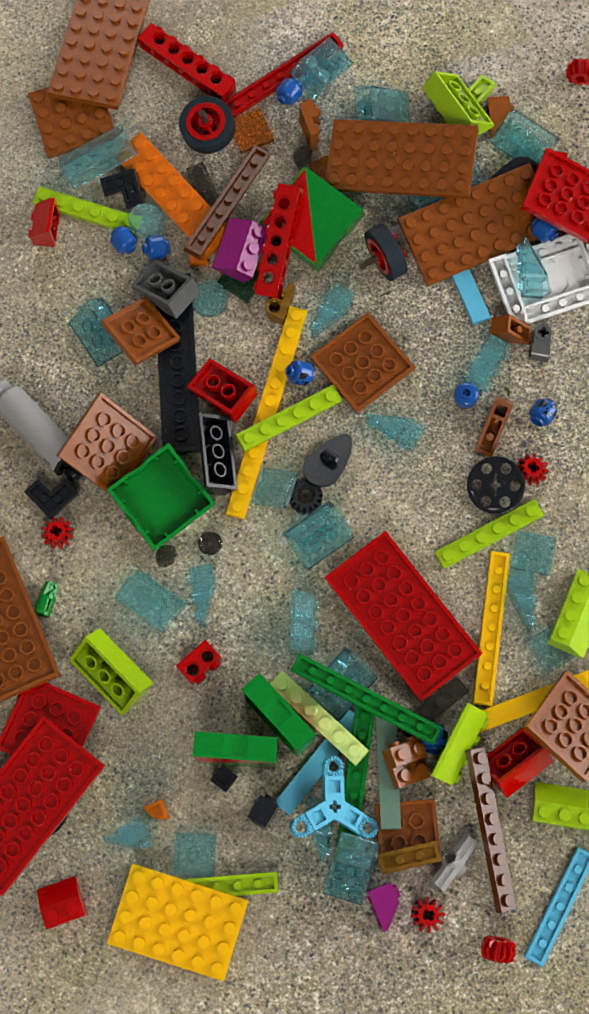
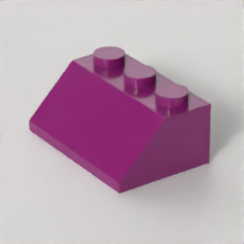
M228 218L211 268L242 283L253 278L262 245L266 238V227L253 220Z
M391 882L365 892L382 932L388 931L399 905L398 898L401 897L397 885H392Z

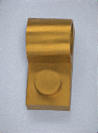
M288 283L287 289L283 288L280 299L271 298L267 301L265 309L269 320L284 325L296 292V285ZM273 307H277L279 309L277 312L270 311V309Z

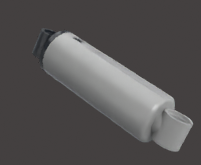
M2 377L0 379V415L57 476L64 474L70 482L76 483L83 475L56 456L67 440V435L20 386L12 387Z

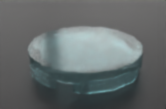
M143 203L136 205L128 217V223L133 228V232L142 238L160 235L165 227L163 214L151 204Z
M205 281L197 285L200 293L192 301L193 309L199 315L209 318L223 313L228 304V295L225 288L215 281Z

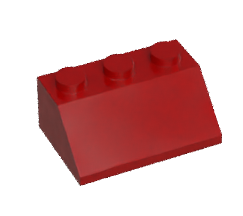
M524 728L520 729L487 755L492 783L506 798L554 762L550 753Z

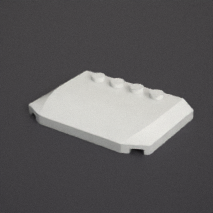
M570 234L556 238L552 242L548 241L488 260L506 314H510L526 324H532L589 305V245Z

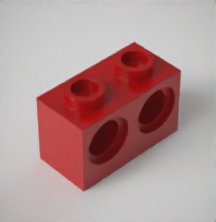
M204 640L176 667L192 686L195 683L199 685L206 679L205 674L210 670L212 672L221 665L220 661L222 658ZM211 653L213 655L212 661L204 662L202 660L203 655ZM191 666L198 668L196 675L191 676L188 674V669Z

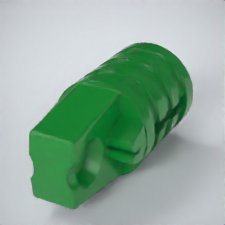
M45 581L35 604L34 611L36 615L50 618L56 600L58 584Z

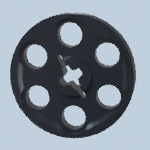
M500 456L488 457L479 461L470 471L467 479L468 495L473 504L484 512L491 514L506 513L515 508L523 498L525 478L521 469L513 461ZM485 463H489L492 466V471L489 474L482 472V466ZM505 463L511 466V471L508 474L501 472V466ZM478 479L482 482V487L476 491L472 488V483ZM497 479V482L501 484V487H498L495 491V489L491 487V484L495 483V480ZM513 480L520 482V488L517 491H513L510 488V483ZM485 496L491 499V504L488 507H483L481 504V499ZM502 497H509L510 505L508 507L500 505Z

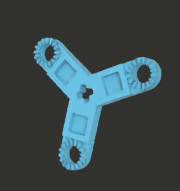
M330 756L324 760L322 764L323 802L291 821L290 832L293 836L297 838L306 837L332 820H335L364 839L372 838L377 834V822L345 802L344 766L339 757ZM330 761L336 762L338 767L336 772L330 771L328 767ZM333 802L335 805L338 806V809L335 810V813H333V809H330L329 807L333 804ZM299 821L305 825L303 833L296 831V825ZM366 822L372 827L369 834H366L362 828Z

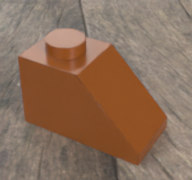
M509 96L487 98L486 114L494 123L493 128L488 130L489 139L496 136L509 121L510 115L513 114V103H510Z
M510 314L491 319L490 336L502 342L530 345L531 326Z

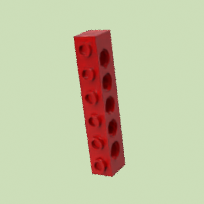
M150 23L138 37L139 47L207 95L226 101L236 91V81L231 75H226L217 65L207 62L202 55H197L189 46L181 44L176 37L165 33L160 26Z
M278 183V187L274 190V206H271L269 217H271L270 225H267L265 231L267 239L266 243L262 245L261 253L263 257L262 261L258 264V280L256 279L254 283L255 294L258 296L277 299L281 297L304 192L300 187ZM289 201L288 208L282 209V203ZM285 219V225L278 228L279 220ZM281 237L280 245L274 246V240ZM276 255L277 262L271 265L270 259ZM273 274L272 282L267 283V275Z

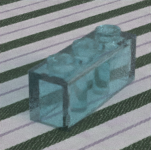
M491 334L464 378L463 383L473 384L477 388L479 396H482L484 391L488 393L493 384L490 382L493 376L497 377L502 369L500 367L501 362H506L511 354L508 351L511 344Z

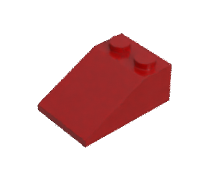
M211 358L207 360L187 386L189 390L222 416H229L230 421L235 424L258 395L252 383Z

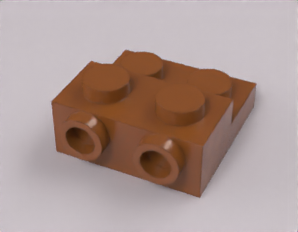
M306 99L299 103V123L309 150L312 152L317 150V143L320 142L318 125L321 124L319 118L321 112L319 106H315L313 99Z
M415 736L403 739V744H400L399 741L388 744L389 749L382 751L395 790L431 777L424 758L428 757L422 740L416 739Z

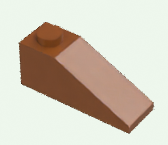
M498 395L496 396L474 451L489 457L493 456L514 405L513 401Z

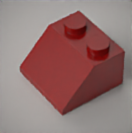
M49 198L36 203L35 210L31 212L33 224L32 227H29L28 236L31 238L33 245L55 247L60 211L55 198Z
M76 876L37 890L39 908L46 930L88 915Z

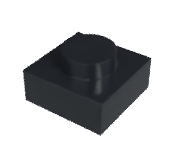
M222 764L210 781L227 793L238 776Z

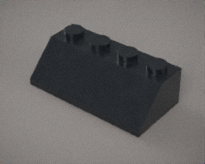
M197 413L204 488L211 495H227L238 490L230 417Z

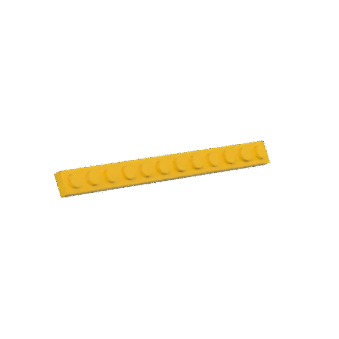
M293 306L289 307L253 425L278 412L287 383L286 368L294 360L308 310ZM269 440L244 453L237 476L238 490L232 492L226 515L245 520Z

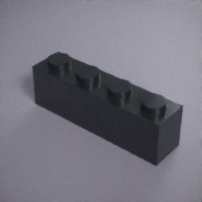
M267 794L265 797L260 795L247 816L248 819L267 831L279 811L277 800Z

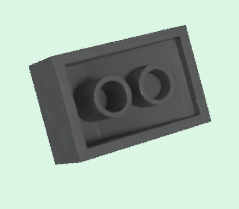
M154 260L131 285L142 296H147L151 303L176 319L200 293L192 277L157 260Z

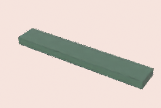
M375 716L381 830H401L399 789L395 790L382 754V751L389 749L388 744L397 741L396 726Z

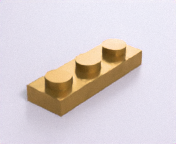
M437 841L377 854L381 875L441 861Z

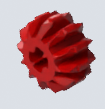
M574 58L573 61H569L566 69L568 82L574 83V85H589L588 58Z
M533 453L532 458L529 454H526L525 459L520 458L518 461L520 464L517 465L521 469L525 481L528 480L529 486L532 485L533 481L536 485H539L540 480L545 481V475L549 473V470L546 469L548 462L542 463L543 456L537 459L536 453Z
M52 517V523L46 520L45 523L48 527L41 528L45 532L41 534V538L45 539V545L51 544L52 549H55L57 545L59 549H62L63 543L69 546L67 539L72 540L74 538L70 534L74 532L73 527H69L71 523L69 521L64 522L63 517H60L58 522L56 517ZM56 530L60 531L59 536H55Z
M425 897V905H423L421 900H417L420 908L412 906V909L417 911V914H410V917H417L418 919L413 922L414 926L421 923L419 931L422 932L426 925L427 933H431V926L435 931L439 930L435 924L436 922L441 925L444 924V921L438 918L439 916L444 917L445 913H438V910L443 908L441 904L436 908L434 907L437 903L436 899H433L429 905V898ZM425 910L428 912L432 911L433 913L430 921L429 919H423V915H425L423 912Z
M489 935L483 938L481 954L484 959L501 964H508L514 961L516 944L513 940L496 935Z

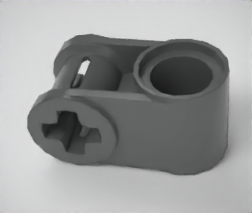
M540 324L533 332L529 349V360L548 362L552 334L551 328L548 325Z

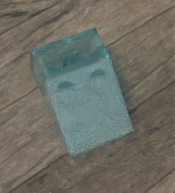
M329 37L301 58L290 73L315 99L354 63Z
M373 85L355 87L354 104L356 120L411 122L407 92Z
M341 831L323 894L361 905L378 857L380 843Z

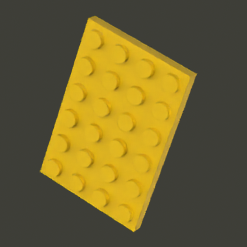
M132 863L107 944L224 981L249 900Z

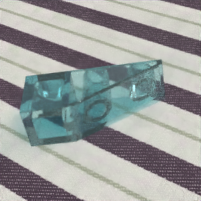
M524 238L516 247V255L518 256L517 272L520 278L518 288L523 298L542 299L549 293L548 274L529 240Z
M334 284L332 289H328L325 296L327 300L324 305H320L317 311L319 316L316 321H312L309 327L311 338H315L347 315L354 301L355 292L337 284Z
M367 414L365 416V422L369 428L379 430L388 440H395L404 450L409 449L413 451L426 430L425 427L411 418Z
M211 563L189 568L190 574L186 575L188 586H193L194 592L190 593L192 604H196L198 611L194 612L196 622L201 623L202 628L206 625L216 589V581Z
M510 570L508 573L507 593L526 631L530 632L536 626V615H533V608H536L537 599L536 596H533V588L536 589L537 577H534V571Z
M307 797L306 811L323 802V799ZM330 805L329 807L333 809L334 813L335 805ZM329 823L311 833L321 862H324L325 858H329L330 846L326 844L327 837L332 835L333 826L329 825Z

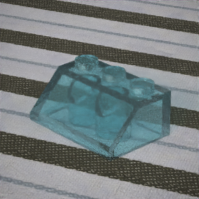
M515 109L509 112L491 144L513 159L528 157L539 165L544 150L547 147L554 150L560 138Z
M103 297L87 300L69 321V325L97 367L123 353L122 349L101 325L103 319L113 314Z
M330 501L282 533L291 549L307 570L354 538L340 510Z
M141 570L128 579L114 597L118 603L163 635L186 605V602Z
M292 590L290 655H299V653L302 655H314V650H318V639L314 638V631H318L319 619H315V612H319V600H315L316 594Z
M347 647L327 666V668L368 689L378 679L361 657ZM313 683L306 690L317 703L338 721L354 706V704Z
M137 816L104 838V841L113 845L146 851L155 845L154 841L157 837L145 818Z

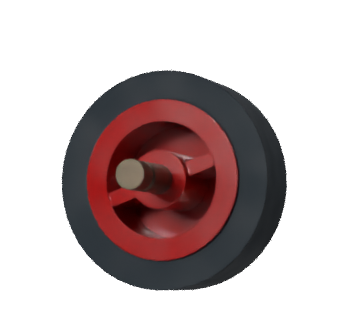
M202 96L192 100L185 106L179 118V128L186 144L191 149L199 153L211 154L224 149L231 142L235 133V120L230 108L224 101L213 96Z
M382 223L367 230L364 233V238L371 257L358 263L360 269L363 270L375 263L382 275L389 281H393L406 274L408 271L405 259L406 254L399 246L395 234Z

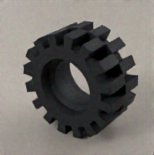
M302 478L300 481L296 480L294 484L292 483L288 491V500L293 510L295 509L297 513L301 512L302 515H306V513L312 514L313 511L316 512L318 507L321 506L323 496L321 487L310 484L305 478ZM309 490L313 495L312 500L308 503L301 502L298 499L299 492Z

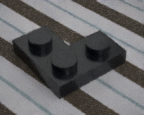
M129 169L100 179L105 197L122 193L126 209L128 210L145 205L136 169Z
M39 479L24 491L50 520L79 495L66 480L59 484L52 492Z

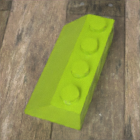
M434 71L422 88L427 98L433 102L435 109L441 113L446 124L478 125V135L493 128L494 123L458 74Z
M578 569L573 575L546 644L580 659L584 658L589 645V573Z
M101 628L87 635L69 659L122 716L154 684Z
M465 703L448 737L446 747L440 753L430 773L431 776L453 786L454 782L458 784L463 774L460 770L463 764L465 766L468 764L465 750H470L472 747L476 748L481 738L477 735L480 729L485 730L489 719L486 718L488 713L470 703Z
M534 782L529 822L589 832V790Z

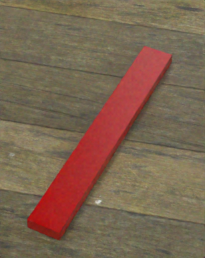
M332 32L224 102L228 105L235 118L276 92V88L286 78H298L341 50L344 45L336 34Z

